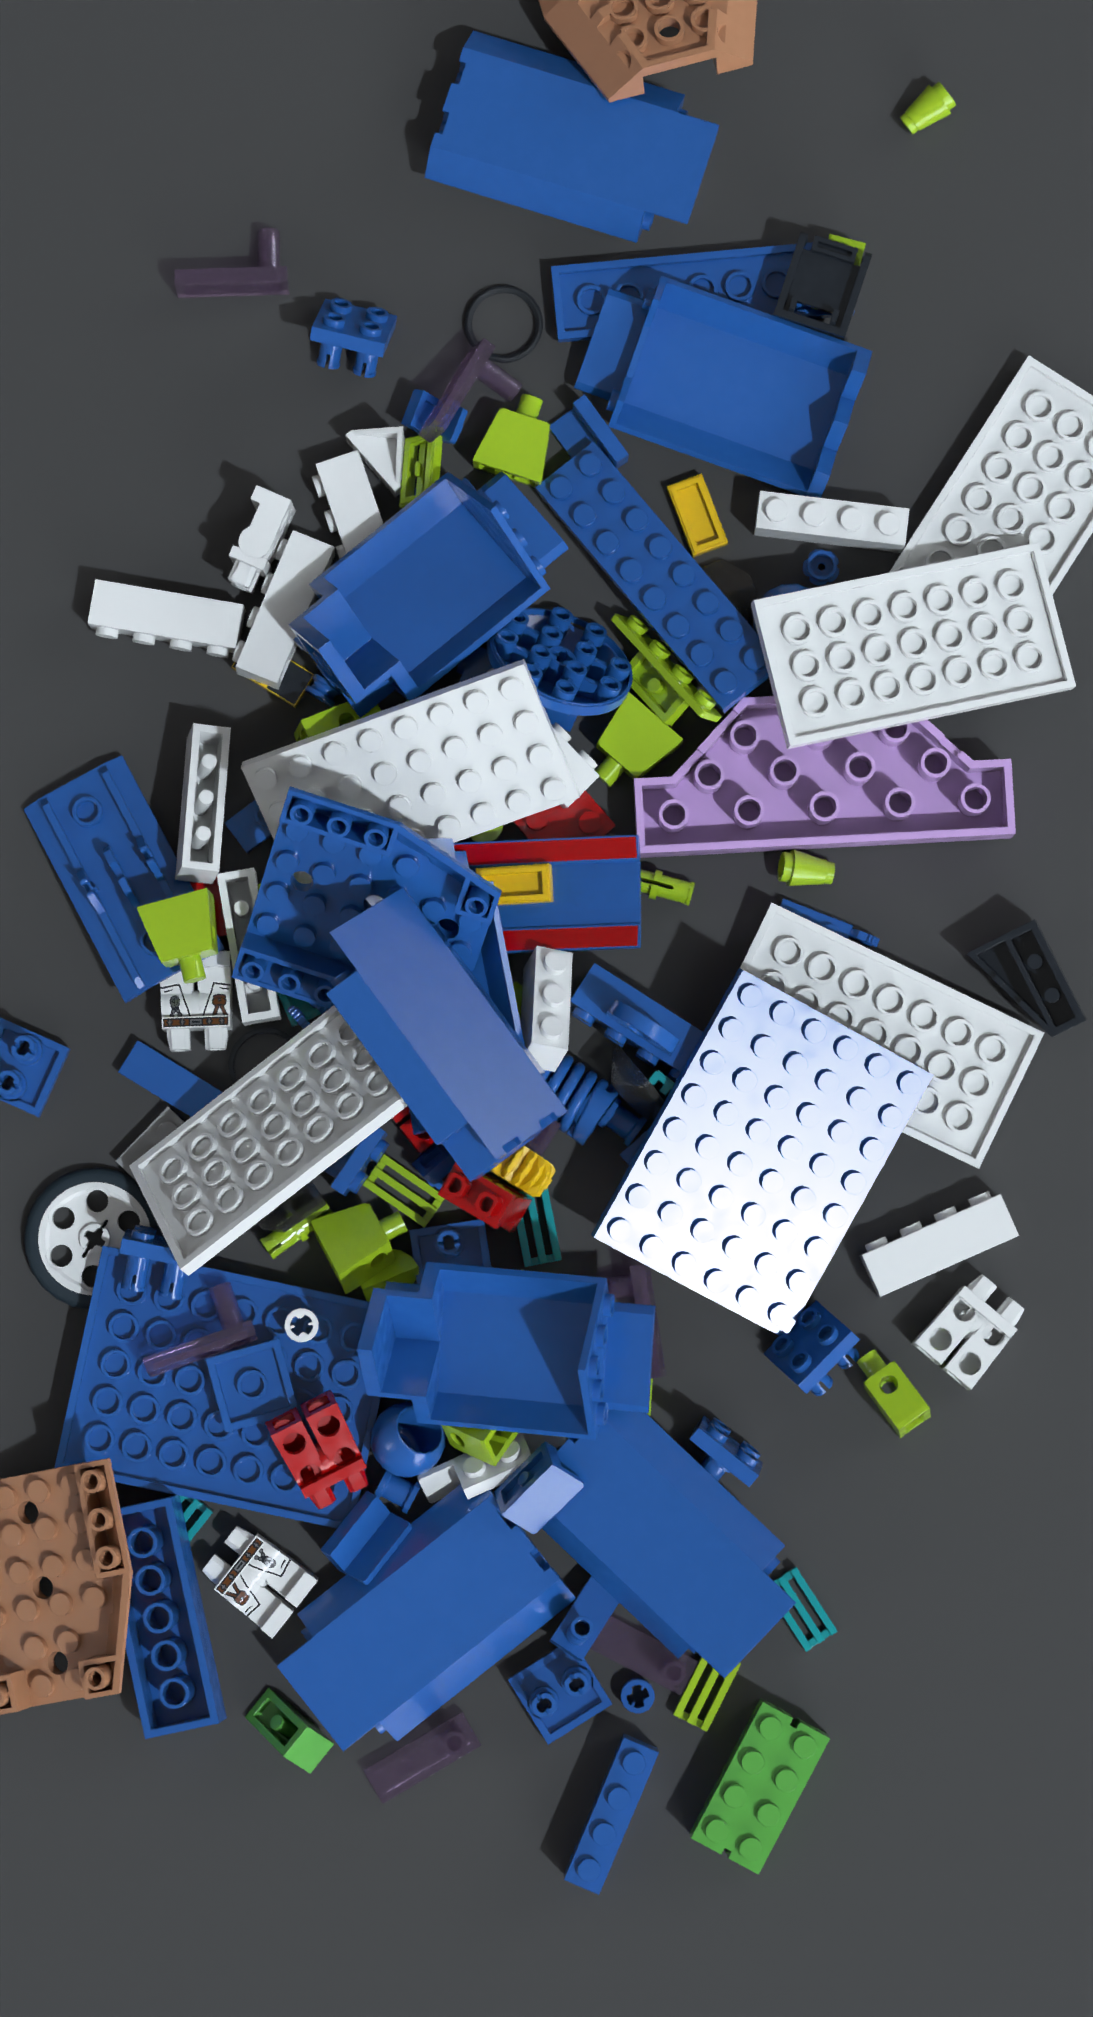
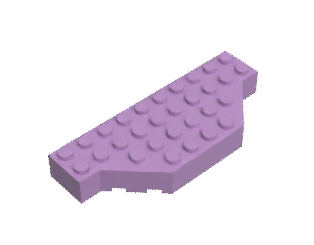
M774 696L744 697L673 776L634 778L633 782L636 835H639L640 858L1010 839L1016 834L1011 759L974 761L965 752L960 751L928 720L787 749Z

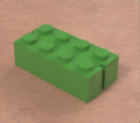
M760 1698L689 1833L691 1839L719 1854H722L725 1848L728 1849L726 1852L728 1859L758 1875L830 1740L827 1733L799 1718L794 1723L795 1727L791 1726L790 1724L793 1720L791 1714Z

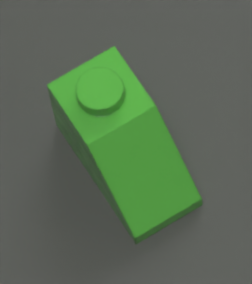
M270 1688L265 1691L245 1716L283 1757L310 1774L334 1745L313 1722Z

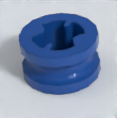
M314 674L312 677L314 680L313 685L307 686L305 691L333 708L335 705L334 697L340 696L342 693L339 689L336 690L328 680Z
M642 1678L628 1680L622 1686L620 1692L624 1707L633 1713H643L649 1710L655 1699L651 1684ZM634 1685H641V1691L644 1688L648 1691L649 1696L643 1698L644 1704L641 1706H634L635 1701H632L630 1704L627 1700V1695L632 1693L631 1687Z

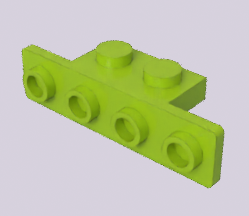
M615 613L611 621L639 650L629 662L632 666L633 675L631 688L664 724L672 726L687 707L690 706L701 718L718 722L722 716L714 708L716 705L715 700L704 690H697L691 683L693 680L692 675L682 666L674 665L668 658L671 654L670 651L657 640H651L646 634L647 626L633 615L628 618Z

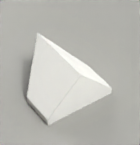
M403 426L349 431L346 434L347 443L354 451H359L361 459L389 491L397 497L401 492L405 445Z

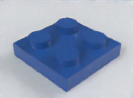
M378 1128L360 1142L330 1187L345 1197L350 1191L357 1194L368 1178V1175L363 1171L371 1159L378 1163L390 1145L385 1141L388 1136L386 1131Z
M279 1338L206 1358L225 1433L269 1421L295 1407L299 1412Z

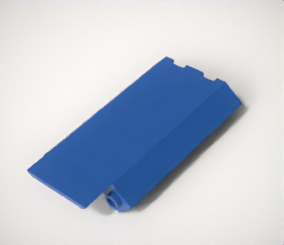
M473 30L459 58V72L455 84L451 83L442 110L444 115L439 133L435 132L430 146L424 178L637 243L643 230H650L655 215L684 224L688 223L718 134L719 124L687 115L688 111L682 109L685 94L645 82L644 94L609 103L576 61Z
M661 276L656 290L649 288L645 300L611 288L608 289L574 388L609 400L606 410L613 412L608 425L611 428L802 496L821 498L831 475L838 448L848 427L853 406L866 376L873 351Z
M608 1410L606 1425H600L597 1440L569 1438L557 1450L562 1467L583 1480L584 1487L542 1529L678 1659L688 1649L693 1654L697 1652L725 1678L796 1604L768 1576L781 1562L776 1555L785 1545L646 1413Z
M460 1484L411 1523L412 1530L370 1584L364 1585L346 1575L298 1613V1616L305 1625L301 1633L307 1642L279 1663L277 1667L343 1752L374 1727L380 1734L387 1730L396 1741H399L576 1599L525 1531L501 1515L495 1493L492 1489L467 1499Z

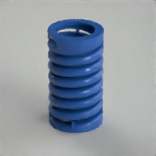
M565 1054L555 1072L544 1070L545 1073L542 1075L568 1110L552 1122L551 1125L559 1123V1130L566 1133L583 1146L621 1090L612 1084L609 1085L606 1079H600L587 1097L597 1080V1073L590 1070L580 1080L585 1072V1065L578 1062L568 1072L574 1059L570 1054Z

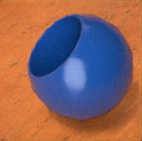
M403 1402L388 1407L378 1416L370 1432V1446L375 1459L382 1468L395 1476L409 1478L427 1473L437 1464L445 1448V1433L441 1425L417 1423L413 1403Z

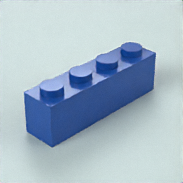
M623 1733L565 1869V1881L595 1894H600L658 1757L659 1750L657 1747Z

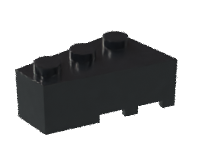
M1036 919L967 953L1051 1037L1087 1020Z

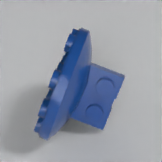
M555 607L552 610L540 608L525 609L487 640V655L494 670L522 659L525 660L551 724L558 723L564 730L569 732L578 715H600L619 707L626 699L632 685V666L620 647L607 635V630L598 623H588L573 616L569 610L563 607ZM571 622L584 627V631L573 626Z

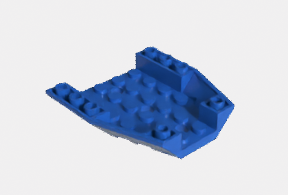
M290 786L231 978L330 1009L334 1006L326 995L327 992L334 988L330 982L345 970L350 969L352 971L355 967L329 932L372 907L366 900L368 896L377 895L385 899L403 887L430 924H437L473 974L502 891L401 822ZM299 871L306 872L312 877L313 881L308 884L300 883L294 878L293 874ZM451 919L457 923L459 928L454 931L445 930L440 926L439 921Z

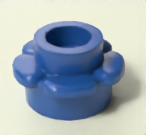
M815 549L809 553V558L803 563L804 575L809 576L810 582L815 585L823 586L826 582H833L838 577L839 568H837L839 560L831 551ZM819 564H823L825 566V569L823 571H820L818 569Z

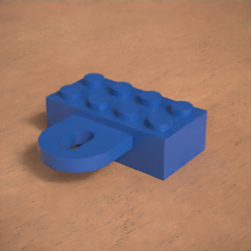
M596 963L593 964L570 1001V1007L574 1009L572 1012L574 1018L590 1028L595 1022L606 1029L603 1036L623 1048L625 1043L631 1045L638 1050L635 1056L647 1065L654 1068L659 1063L670 1070L667 1077L674 1082L678 1079L703 1034L698 1028Z

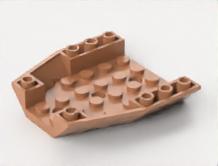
M538 0L545 22L609 103L644 94L643 77L709 59H713L717 74L753 65L757 0ZM665 27H675L679 30V33L674 37H664L660 34V31Z
M110 1458L0 1479V1715L18 1712L39 1705L85 1698L87 1700L121 1693L133 1570ZM29 1501L34 1503L38 1509V1517L35 1522L30 1521L25 1514V1506ZM43 1576L52 1582L53 1592L50 1597L45 1596L40 1590V1581ZM57 1652L63 1653L68 1660V1667L65 1672L60 1671L55 1665L54 1659Z

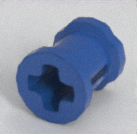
M617 1098L598 1125L601 1128L606 1126L624 1139L623 1144L628 1147L647 1122V1119L645 1117L638 1118L621 1105L622 1101Z
M386 1470L374 1495L378 1498L383 1497L402 1507V1512L407 1514L421 1485L418 1481L413 1484Z

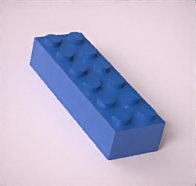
M173 1495L120 1507L133 1570L126 1652L144 1737L148 1739L219 1724L227 1716L180 1496Z

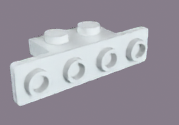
M518 1433L496 1466L487 1464L465 1453L431 1468L427 1473L418 1475L417 1478L429 1503L441 1500L460 1484L467 1499H470L501 1485L544 1441L557 1448L563 1445L567 1439L566 1437Z

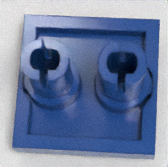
M342 298L325 299L312 325L310 334L311 341L321 343L316 361L317 365L325 368L330 355L328 369H338L340 367L342 348L357 351L352 370L355 375L361 377L366 363L364 377H375L378 357L383 358L395 330L397 316L389 314L387 310L379 307L363 308L354 306L350 301Z
M0 1018V1100L40 1118L71 1049Z
M480 1219L409 1230L413 1259L419 1266V1274L416 1275L417 1284H421L426 1262L491 1267L485 1222Z
M135 1225L134 1230L127 1229L122 1238L119 1251L120 1254L128 1255L120 1287L130 1290L133 1277L136 1275L134 1291L145 1292L150 1260L164 1262L165 1267L158 1295L168 1298L171 1283H174L171 1299L182 1300L186 1273L180 1270L164 1236L156 1235L157 1229L143 1225Z
M815 1300L809 1308L800 1314L789 1335L784 1334L777 1337L763 1354L804 1393L807 1394L811 1390L814 1395L822 1396L826 1391L819 1385V1382L821 1381L830 1389L833 1379L827 1373L836 1364L842 1369H848L853 1366L845 1355H849L855 1362L858 1360L859 1352L853 1346L860 1339Z
M703 1416L695 1426L690 1440L707 1454L700 1465L717 1481L721 1479L725 1472H731L750 1487L760 1474L763 1462L758 1458L761 1454L746 1441H743L741 1444L729 1436L731 1433L729 1427L719 1419L713 1417L712 1420H709L706 1416Z
M559 1647L508 1678L509 1683L548 1745L613 1704L585 1658L580 1662Z

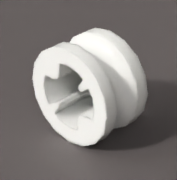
M298 1308L288 1314L285 1320V1331L292 1340L306 1342L316 1335L319 1322L312 1311L306 1308ZM304 1315L309 1316L312 1322L308 1323V1325H313L309 1334L302 1332L299 1336L295 1335L291 1330L295 1327V1325H291L292 1318L296 1316L301 1319Z

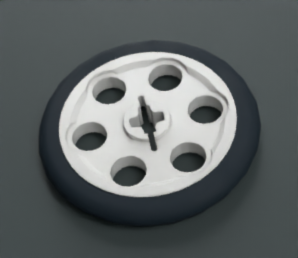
M83 1168L64 1174L49 1184L35 1200L28 1214L24 1232L25 1254L30 1269L40 1285L57 1300L72 1307L89 1310L93 1288L84 1283L83 1272L89 1266H98L102 1247L94 1246L93 1249L88 1251L86 1257L83 1258V1254L88 1249L87 1245L90 1241L86 1237V1233L88 1231L96 1232L98 1228L101 1229L106 1220H108V1223L102 1230L103 1234L101 1236L105 1241L103 1246L120 1249L125 1232L119 1227L118 1222L119 1217L125 1211H134L139 1216L140 1225L157 1229L156 1235L163 1236L134 1178L120 1171L107 1168ZM95 1190H101L108 1196V1206L101 1212L92 1211L87 1204L89 1194ZM62 1207L71 1209L75 1216L73 1225L67 1229H60L54 1223L53 1216ZM58 1245H66L72 1251V1260L67 1266L59 1267L52 1261L51 1253Z

